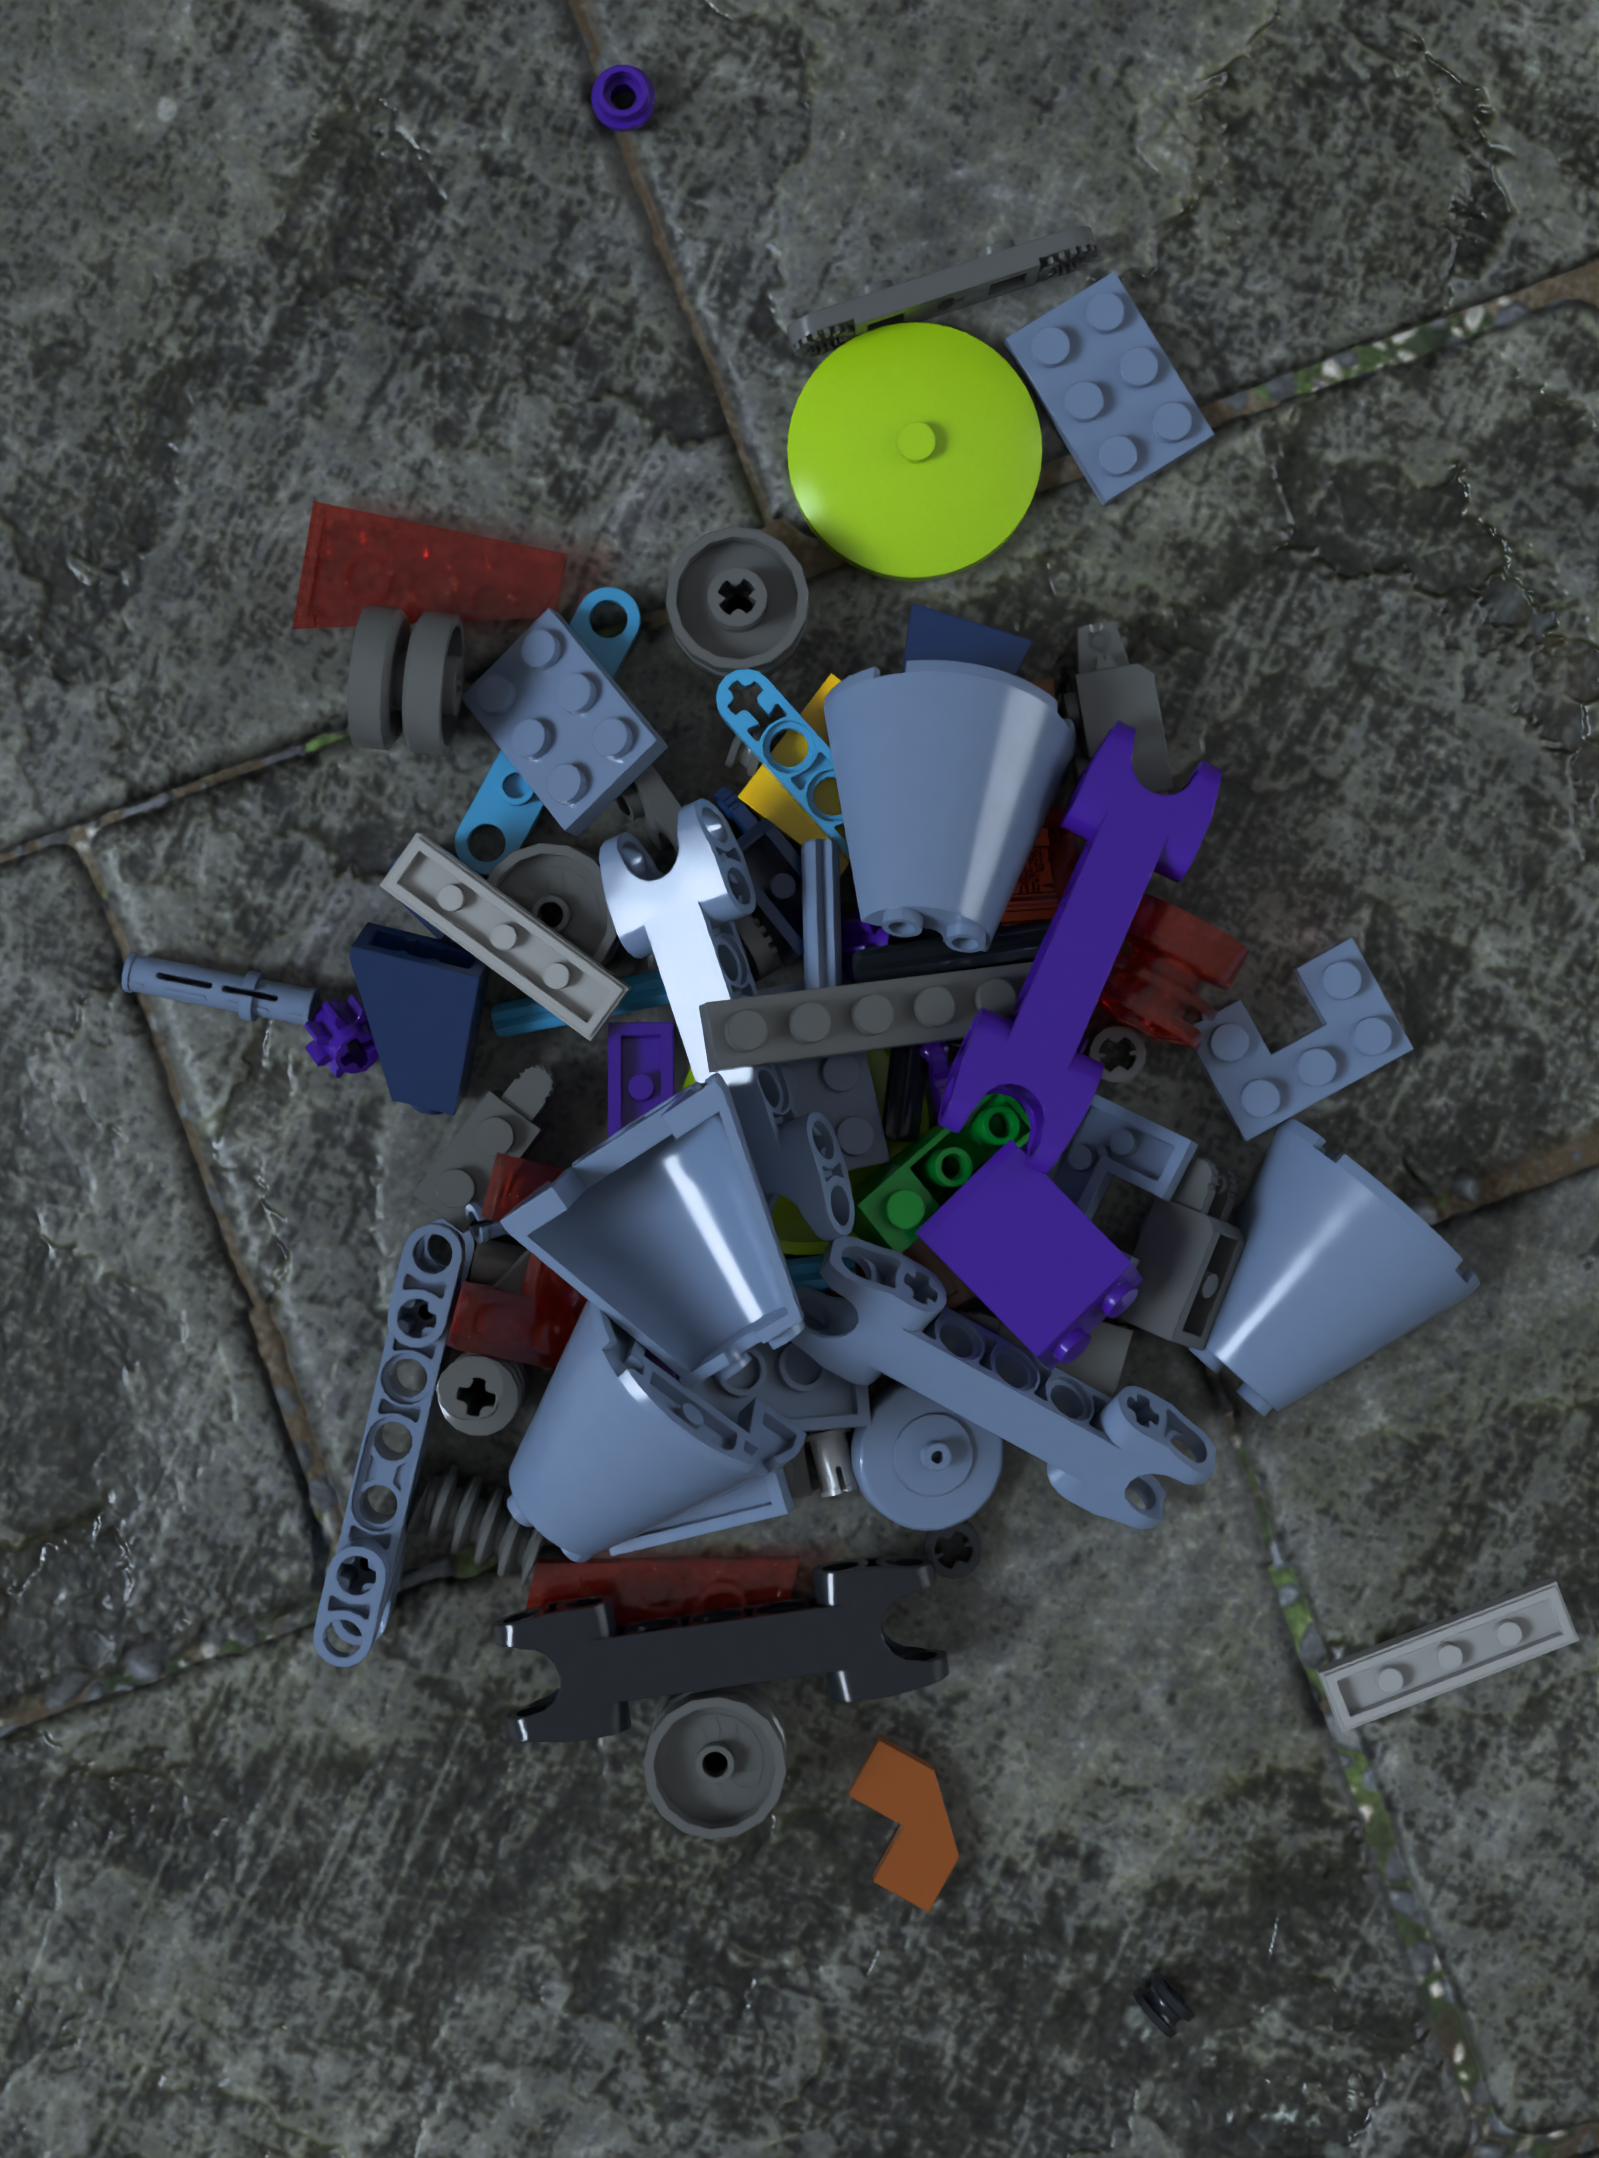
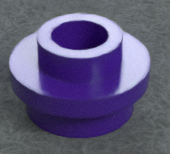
M616 65L606 69L596 79L591 93L593 110L599 121L609 129L618 132H629L642 127L650 119L655 108L656 98L651 80L643 71L630 65ZM628 92L636 100L630 108L618 109L612 104L617 94Z

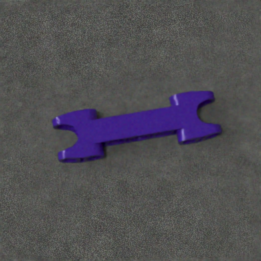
M1117 720L1079 776L1062 814L1059 827L1086 839V842L1009 1019L984 1007L979 1009L951 1066L939 1109L938 1125L958 1134L970 1113L985 1095L999 1093L1011 1096L1023 1106L1029 1116L1031 1130L1025 1166L1042 1174H1046L1067 1147L1084 1119L1102 1077L1104 1064L1077 1052V1048L1152 873L1160 874L1176 883L1182 880L1190 868L1211 822L1221 783V769L1202 760L1195 767L1186 785L1177 794L1161 795L1151 792L1141 785L1133 771L1132 756L1136 728L1120 720Z

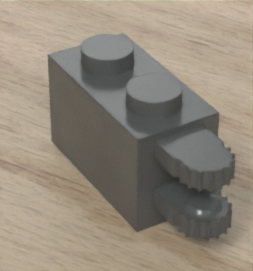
M532 1065L529 1069L526 1067L523 1073H519L520 1078H515L504 1094L499 1090L489 1091L411 1195L462 1233L469 1231V1226L476 1225L479 1222L477 1219L470 1221L466 1219V1205L497 1197L548 1129L538 1118L550 1104L551 1096H556L555 1091L559 1089L557 1087L559 1080L556 1079L557 1074L552 1072V1068L547 1069L546 1065H543V1067Z

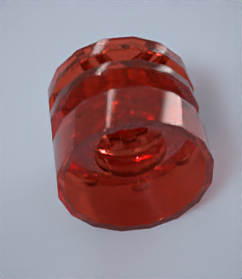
M1144 893L1123 941L1131 948L1126 957L1117 955L1110 971L1111 974L1115 975L1113 982L1106 981L1097 1005L1112 1019L1158 1042L1180 1044L1190 1049L1198 1050L1205 1035L1199 1029L1181 1019L1184 1012L1206 1021H1213L1218 1012L1206 1000L1195 993L1196 989L1201 983L1216 989L1229 990L1243 966L1249 951L1233 937L1204 920L1170 903Z

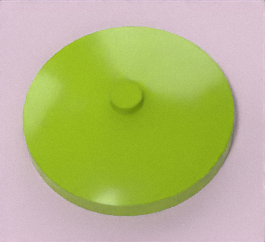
M907 322L886 325L869 330L841 345L813 372L805 384L792 414L787 444L788 472L791 488L803 518L817 538L844 562L862 572L893 581L929 582L945 579L967 571L989 558L1004 545L1022 522L1032 502L1041 471L1042 435L1039 418L1031 396L1019 375L1000 354L981 340L966 332L934 323Z

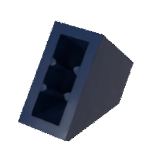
M367 922L351 945L349 959L393 1101L410 1104L413 1109L424 1114L437 1115L446 1113L455 1115L469 1089L490 967L459 944Z

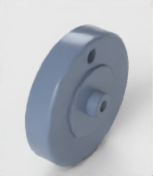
M898 1381L885 1387L869 1402L871 1426L855 1428L851 1444V1462L859 1489L873 1508L901 1526L920 1531H937L961 1524L971 1518L986 1504L995 1491L1002 1474L1005 1456L1003 1438Z

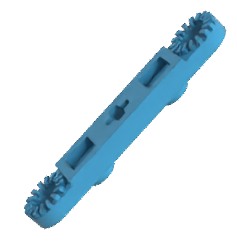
M603 587L596 589L582 600L569 624L615 681L623 667L624 661L639 637L642 626L641 614L634 599L628 593L618 588ZM605 604H617L616 606H620L627 614V625L624 631L613 638H604L597 635L592 629L591 619L593 618L594 611H597L599 606H604ZM502 750L499 752L455 836V849L459 860L477 874L489 876L492 869L513 851L523 849L546 808ZM484 826L499 828L503 832L506 841L502 855L491 862L479 861L474 857L471 850L470 841L473 838V834L478 831L477 829Z

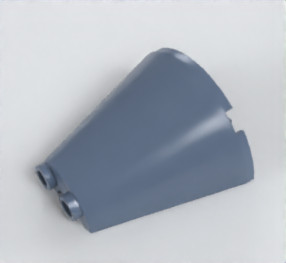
M948 660L906 661V668L903 673L880 676L881 671L877 667H872L853 674L830 690L825 697L823 709L861 922L881 926L886 933L897 937H914L922 932V928L932 929L942 934L943 942L955 951L966 953L986 952L990 947L1073 759L1076 734L1072 719H1062L1057 713L1058 701L1040 687L1013 674L978 664Z
M720 1073L712 1074L706 1078L707 1085L702 1087L699 1081L693 1083L615 1132L571 1163L572 1166L566 1169L553 1183L550 1181L544 1183L500 1220L502 1226L512 1237L692 1387L713 1374L719 1382L728 1379L751 1361L752 1358L747 1352L749 1348L761 1342L763 1344L768 1342L772 1349H776L795 1338L806 1327L802 1321L804 1315L728 1084Z
M1288 1118L1279 1125L1232 1225L1240 1228L1245 1245L1204 1349L1200 1351L1191 1347L1188 1348L1215 1374H1218L1226 1366L1238 1376L1243 1383L1235 1392L1263 1417L1272 1408L1279 1412L1467 1298L1480 1286V1281L1474 1272L1467 1269L1463 1273L1458 1268L1459 1264L1463 1261L1460 1255L1410 1207L1349 1156L1327 1151L1323 1147L1326 1140L1322 1136L1293 1118Z
M587 1300L510 1466L509 1482L512 1495L507 1499V1507L518 1523L526 1527H535L549 1541L559 1546L569 1559L574 1562L584 1563L593 1555L608 1550L781 1469L800 1452L805 1442L806 1433L757 1397L739 1412L737 1424L646 1358L644 1356L646 1348Z

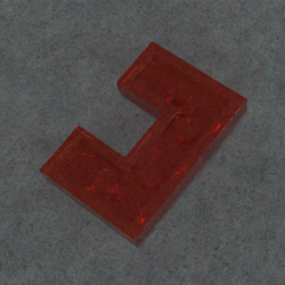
M497 1152L480 1216L500 1222L520 1202L546 1182L550 1181L553 1183L566 1169ZM531 1252L521 1293L463 1280L446 1345L460 1351L556 1369L588 1299Z

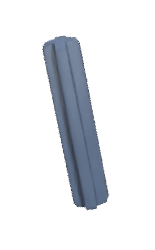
M827 838L806 840L801 847L805 990L843 985L839 844L836 840Z

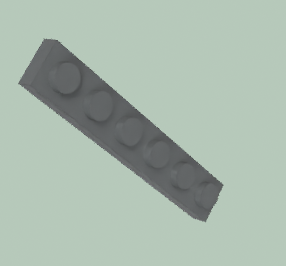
M1033 962L706 1002L699 1006L709 1073L964 1039L968 1028L981 1007L1009 1019Z

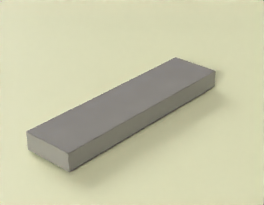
M417 832L379 885L589 1041L595 1040L632 988L423 833Z
M1549 1577L1315 1669L1337 1726L1343 1733L1577 1642L1579 1638L1557 1581Z

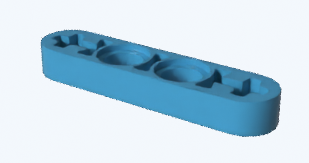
M746 668L735 670L726 675L718 685L716 693L717 708L723 721L829 839L837 841L839 850L850 861L847 840L842 838L835 830L844 825L842 813L833 816L822 813L816 807L813 798L814 791L821 782L828 779H836L831 749L775 686L760 672ZM737 685H740L746 691L754 686H757L762 691L757 697V703L769 719L776 708H779L785 714V717L776 720L766 728L759 741L754 740L749 732L760 728L758 721L746 710H742L735 715L729 709L734 704L731 690ZM789 730L801 734L808 744L806 758L800 764L792 767L778 764L770 754V746L774 737L783 731Z

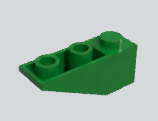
M997 1093L983 1097L981 1102L970 1113L958 1134L937 1124L892 1157L890 1162L881 1165L852 1191L855 1210L852 1231L863 1241L899 1253L904 1252L919 1238L915 1232L1010 1139L1019 1148L1028 1141L1031 1130L1029 1116L1011 1096Z

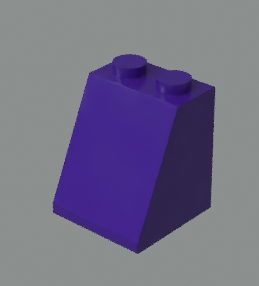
M1010 1139L915 1233L995 1316L1052 1371L1060 1362L1066 1365L1081 1355L1091 1341L1089 1333L1107 1316L1112 1319L1122 1314L1138 1295L1136 1287L1144 1279L1133 1263L1046 1174L1025 1166L1027 1155Z

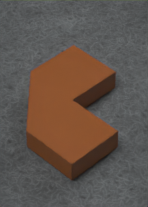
M878 1735L848 1788V1796L900 1824L873 1873V1882L929 1912L959 1859L958 1848L933 1764Z

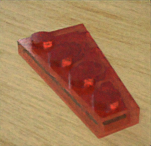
M313 501L292 629L357 626L361 611L367 604L400 607L410 624H415L425 610L458 614L462 618V622L537 619L548 608L558 612L568 554Z
M799 1556L590 1558L584 1563L574 1562L569 1558L538 1559L526 1609L556 1600L608 1595L613 1597L617 1624L785 1601L791 1598L799 1565ZM771 1681L760 1682V1683H764V1684L770 1685V1682H771Z

